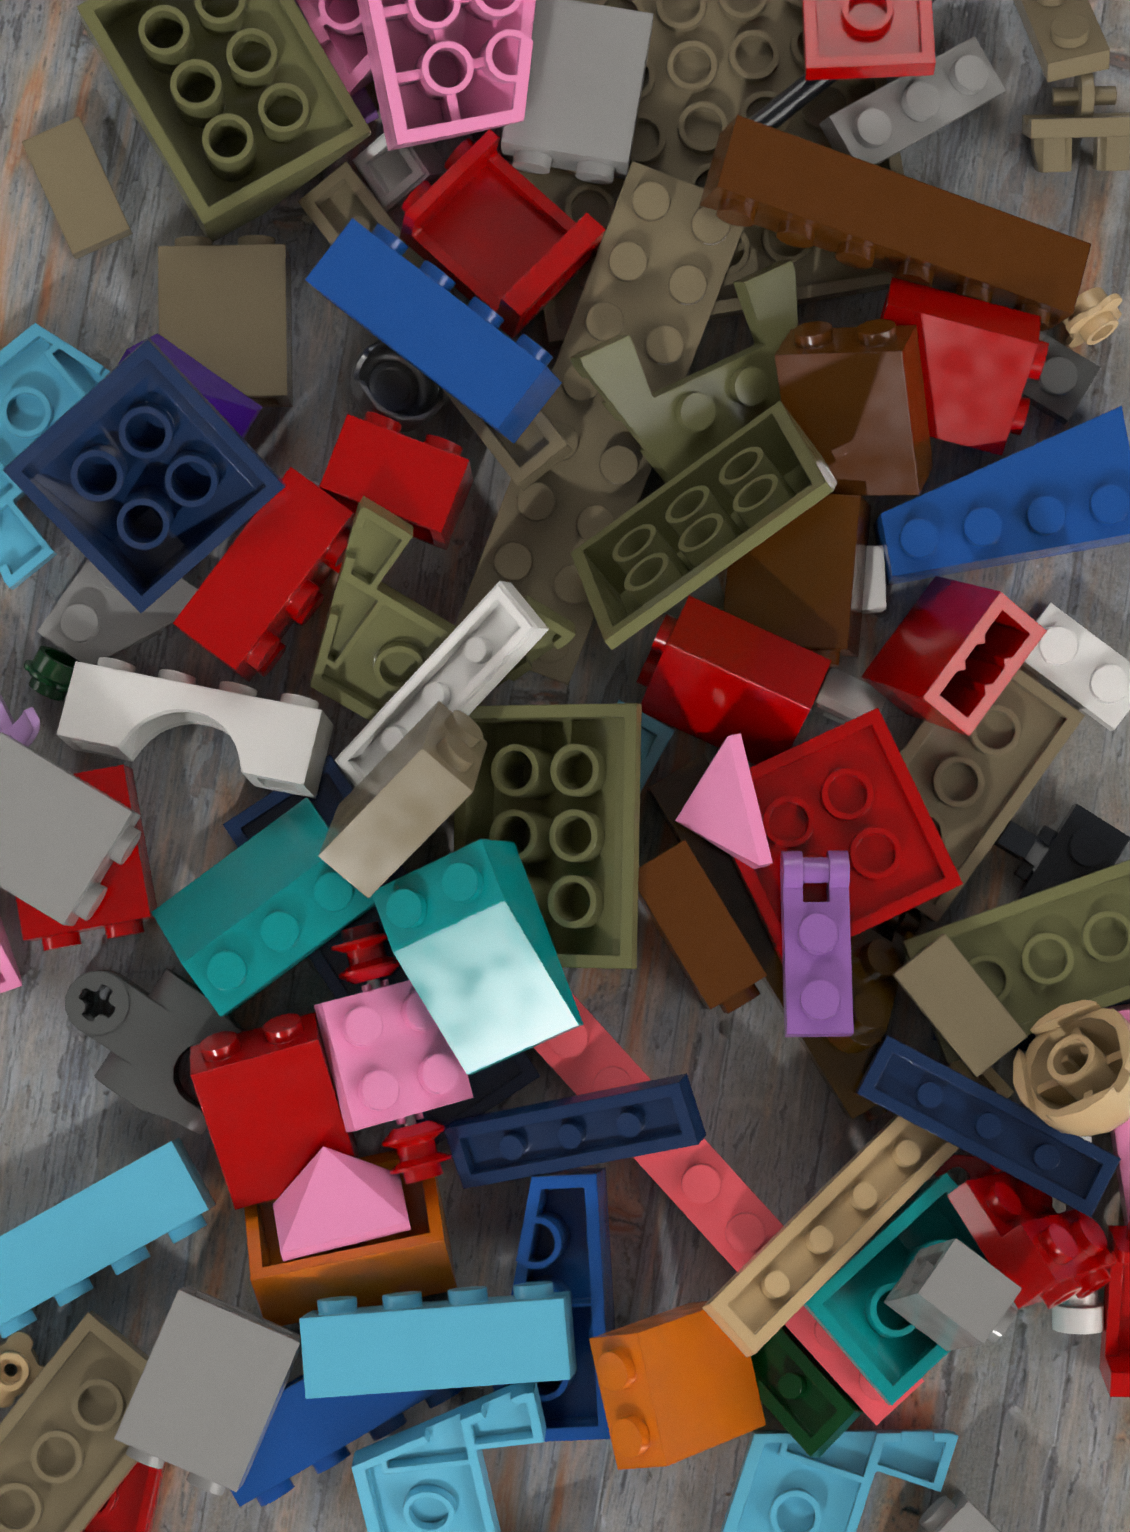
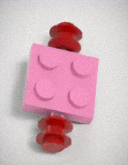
M378 921L342 930L340 932L343 943L331 947L333 951L343 952L347 955L349 966L338 975L339 979L354 985L367 982V985L361 986L362 993L316 1004L314 1009L346 1132L357 1131L396 1120L397 1125L404 1124V1126L392 1129L382 1141V1146L397 1149L400 1161L389 1171V1174L403 1173L405 1184L442 1175L443 1170L440 1162L453 1158L452 1154L437 1151L435 1138L445 1130V1126L431 1120L416 1122V1120L423 1119V1112L474 1098L468 1075L465 1073L410 980L389 985L388 979L380 981L379 978L392 975L400 963L395 957L387 956L384 943L388 938L386 932L381 933Z

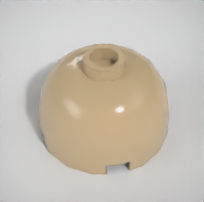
M1080 1000L1060 1005L1040 1018L1030 1029L1036 1037L1029 1044L1026 1053L1024 1054L1018 1048L1013 1060V1085L1020 1101L1033 1114L1060 1133L1094 1136L1110 1132L1128 1121L1130 1118V1023L1115 1009L1102 1008L1096 1001Z

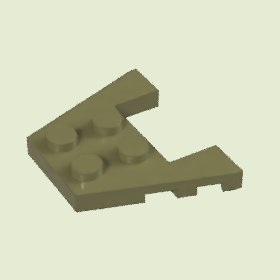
M780 260L733 282L754 341L753 346L653 393L649 389L630 335H617L570 357L575 370L582 378H587L604 399L602 404L615 420L621 421L642 447L640 452L665 483L778 401H781L775 353L789 331L798 326L796 272L792 260Z
M363 496L358 503L312 668L310 687L371 721L457 626L381 582L412 539L413 525ZM526 595L524 599L549 630L495 688L508 679L515 681L531 670L532 662L553 647L559 650L568 644L576 635L575 624Z

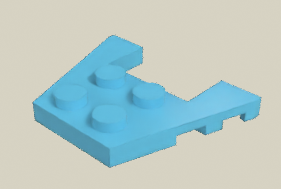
M36 323L0 350V573L3 581L12 590L54 558L57 553L17 506V502L26 494L11 480L3 469L111 372L100 363Z
M537 1382L511 1384L355 1451L351 1468L367 1532H501L482 1449L545 1442L546 1423Z
M947 1429L846 1430L821 1457H810L787 1430H753L720 1532H856L876 1472L941 1492L958 1435L956 1432Z

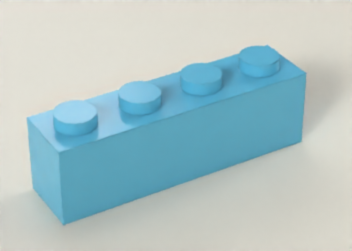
M180 1137L0 1236V1335L3 1339L38 1320L32 1308L54 1296L59 1307L92 1290L94 1286L89 1276L111 1264L115 1274L119 1275L151 1257L145 1245L168 1233L174 1244L207 1225L202 1213L216 1204Z
M536 1281L513 1285L514 1295L488 1297L486 1286H470L447 1290L448 1300L422 1302L421 1291L382 1295L383 1305L357 1307L356 1296L317 1300L318 1310H312L299 1318L305 1398L570 1380L577 1371L570 1291L554 1292L552 1281Z

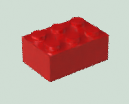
M292 467L281 478L286 484L285 488L254 514L173 622L188 638L248 682H250L256 672L265 677L274 668L287 647L280 642L295 621L301 626L305 625L319 608L325 597L324 594L319 592V589L333 570L339 574L355 517L351 510Z

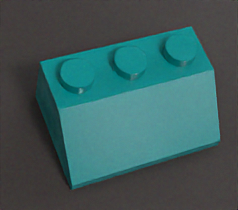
M308 797L151 912L179 961L220 1017L232 1014L341 933L340 931L345 930L376 907L372 895L368 899L318 857L329 830V825Z

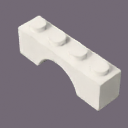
M99 657L97 665L75 662L56 734L73 750L133 762L141 750L160 733L181 725H207L223 731L232 738L238 751L241 772L254 786L316 799L334 726L323 710L318 709L319 703L317 701L289 693L281 694L280 701L256 697L258 692L256 689L229 681H221L219 689L195 685L197 680L195 677L169 669H160L158 677L135 673L136 667L134 665L108 657Z

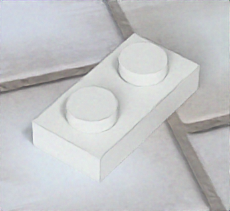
M1049 603L1036 619V622L1046 629L1047 632L1022 665L1109 731L1115 730L1130 710V661L1055 605Z

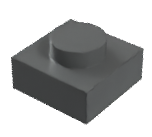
M1046 335L1042 341L1049 343L1041 376L1039 380L1027 379L1022 397L1030 398V405L1065 425L1101 367Z

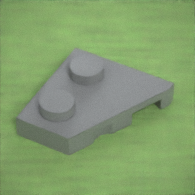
M88 559L37 632L79 662L97 665L99 657L116 658L125 649L135 644H142L162 633V629L173 624L198 589L181 578L140 614Z

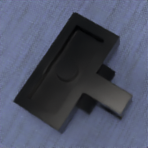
M1074 804L1057 831L1043 825L1036 836L1010 821L994 845L1021 861L1013 873L1025 881L1014 899L1017 900L1114 865L1130 841V837L1082 806Z

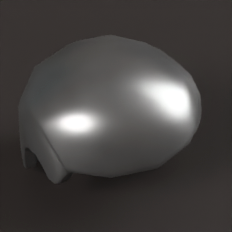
M377 340L358 355L351 372L350 389L351 397L363 418L367 411L374 412L399 422L403 426L401 432H409L427 424L445 404L443 389L381 340Z

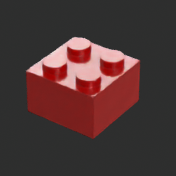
M367 411L364 419L347 414L319 487L351 510L354 515L358 503L365 496L413 525L412 538L447 551L473 483L470 460L460 456L463 448L452 441L431 434L426 435L424 442L400 433L403 426L399 422L374 412Z

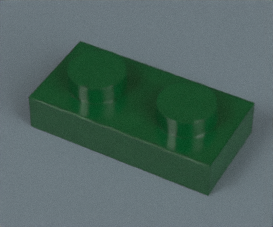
M785 1325L756 1354L751 1356L760 1400L810 1457H821L863 1413L862 1409Z

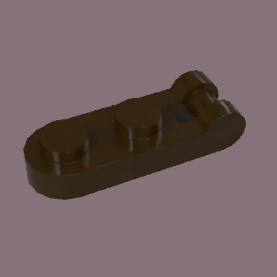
M914 908L880 923L882 925L880 934L870 928L851 937L854 1034L847 1037H827L829 1042L838 1050L848 1054L859 1053L883 1039L887 1031L899 984L892 974L903 966L906 956L901 941L913 937L921 923V913Z

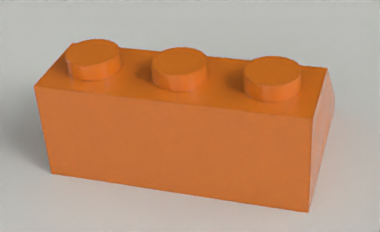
M397 1150L359 1158L391 1170L400 1162ZM399 1173L411 1230L284 1262L280 1252L273 1203L278 1198L244 1207L250 1281L262 1317L280 1326L299 1323L300 1317L312 1310H318L317 1300L323 1298L356 1296L357 1307L383 1305L382 1295L388 1293L421 1291L422 1297L457 1288L451 1243L437 1176L405 1184L403 1173Z

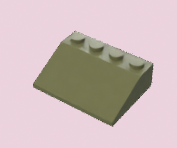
M87 0L76 6L87 35L205 237L212 239L213 242L266 213L371 135L369 126L294 0Z
M781 401L771 406L571 552L602 637L611 650L834 491L837 481L828 465Z
M642 704L477 706L469 715L480 727L483 739L488 744L473 793L454 811V852L480 839L515 843L562 968L637 969Z

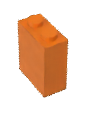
M708 1301L687 1303L589 1338L618 1470L669 1466L766 1425L751 1356L746 1357L703 1310L702 1307Z

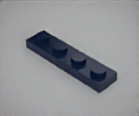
M884 1035L855 1091L860 1096L1089 1217L1094 1213L1121 1158L1077 1135L1060 1133L1030 1110L888 1035Z
M687 1073L456 1119L448 1124L444 1130L463 1189L699 1145L706 1136Z

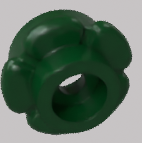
M40 646L34 659L26 660L24 663L25 670L31 676L29 686L47 698L63 701L68 692L75 662L78 660L60 650Z

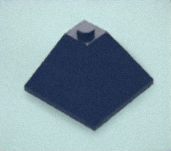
M149 337L3 469L11 480L140 614L285 488L286 485Z

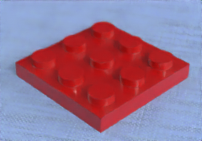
M879 708L871 710L749 768L773 863L766 867L753 869L732 855L730 856L782 965L781 851H802L803 857H826L827 851H848L850 860L849 903L851 937L963 884ZM803 883V902H827L826 883Z

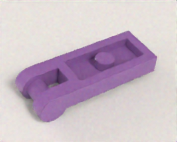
M847 850L827 851L826 857H803L802 851H781L780 888L785 1037H847L854 1034L849 903L850 860ZM803 883H826L827 902H803Z

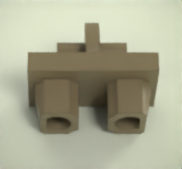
M1093 72L1075 76L1073 87H1052L1051 90L1052 107L1073 106L1074 113L1022 115V134L1031 138V152L1036 171L1041 173L1071 171L1072 138L1094 137L1093 169L1098 171L1130 170V112L1094 113V106L1116 104V86H1095Z

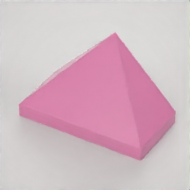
M739 733L728 736L724 740L675 821L751 868L757 869L766 867L773 863L742 736Z
M323 1146L273 1203L283 1262L411 1230L399 1173L390 1175V1170Z

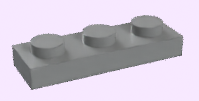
M974 36L935 57L934 75L899 77L830 115L819 125L833 150L878 165L992 101L1006 90Z

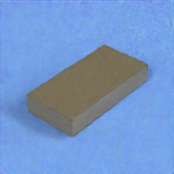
M79 116L22 141L75 259L133 234Z
M941 934L892 974L974 1077L981 1075L1028 1037L946 934Z

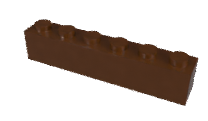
M737 115L719 134L699 204L717 210L716 216L731 225L749 227L754 224L776 232L777 239L787 245L798 248L816 246L835 253L837 261L852 268L869 269L874 267L894 274V278L1041 316L1040 331L1050 330L1073 315L1091 248V243Z

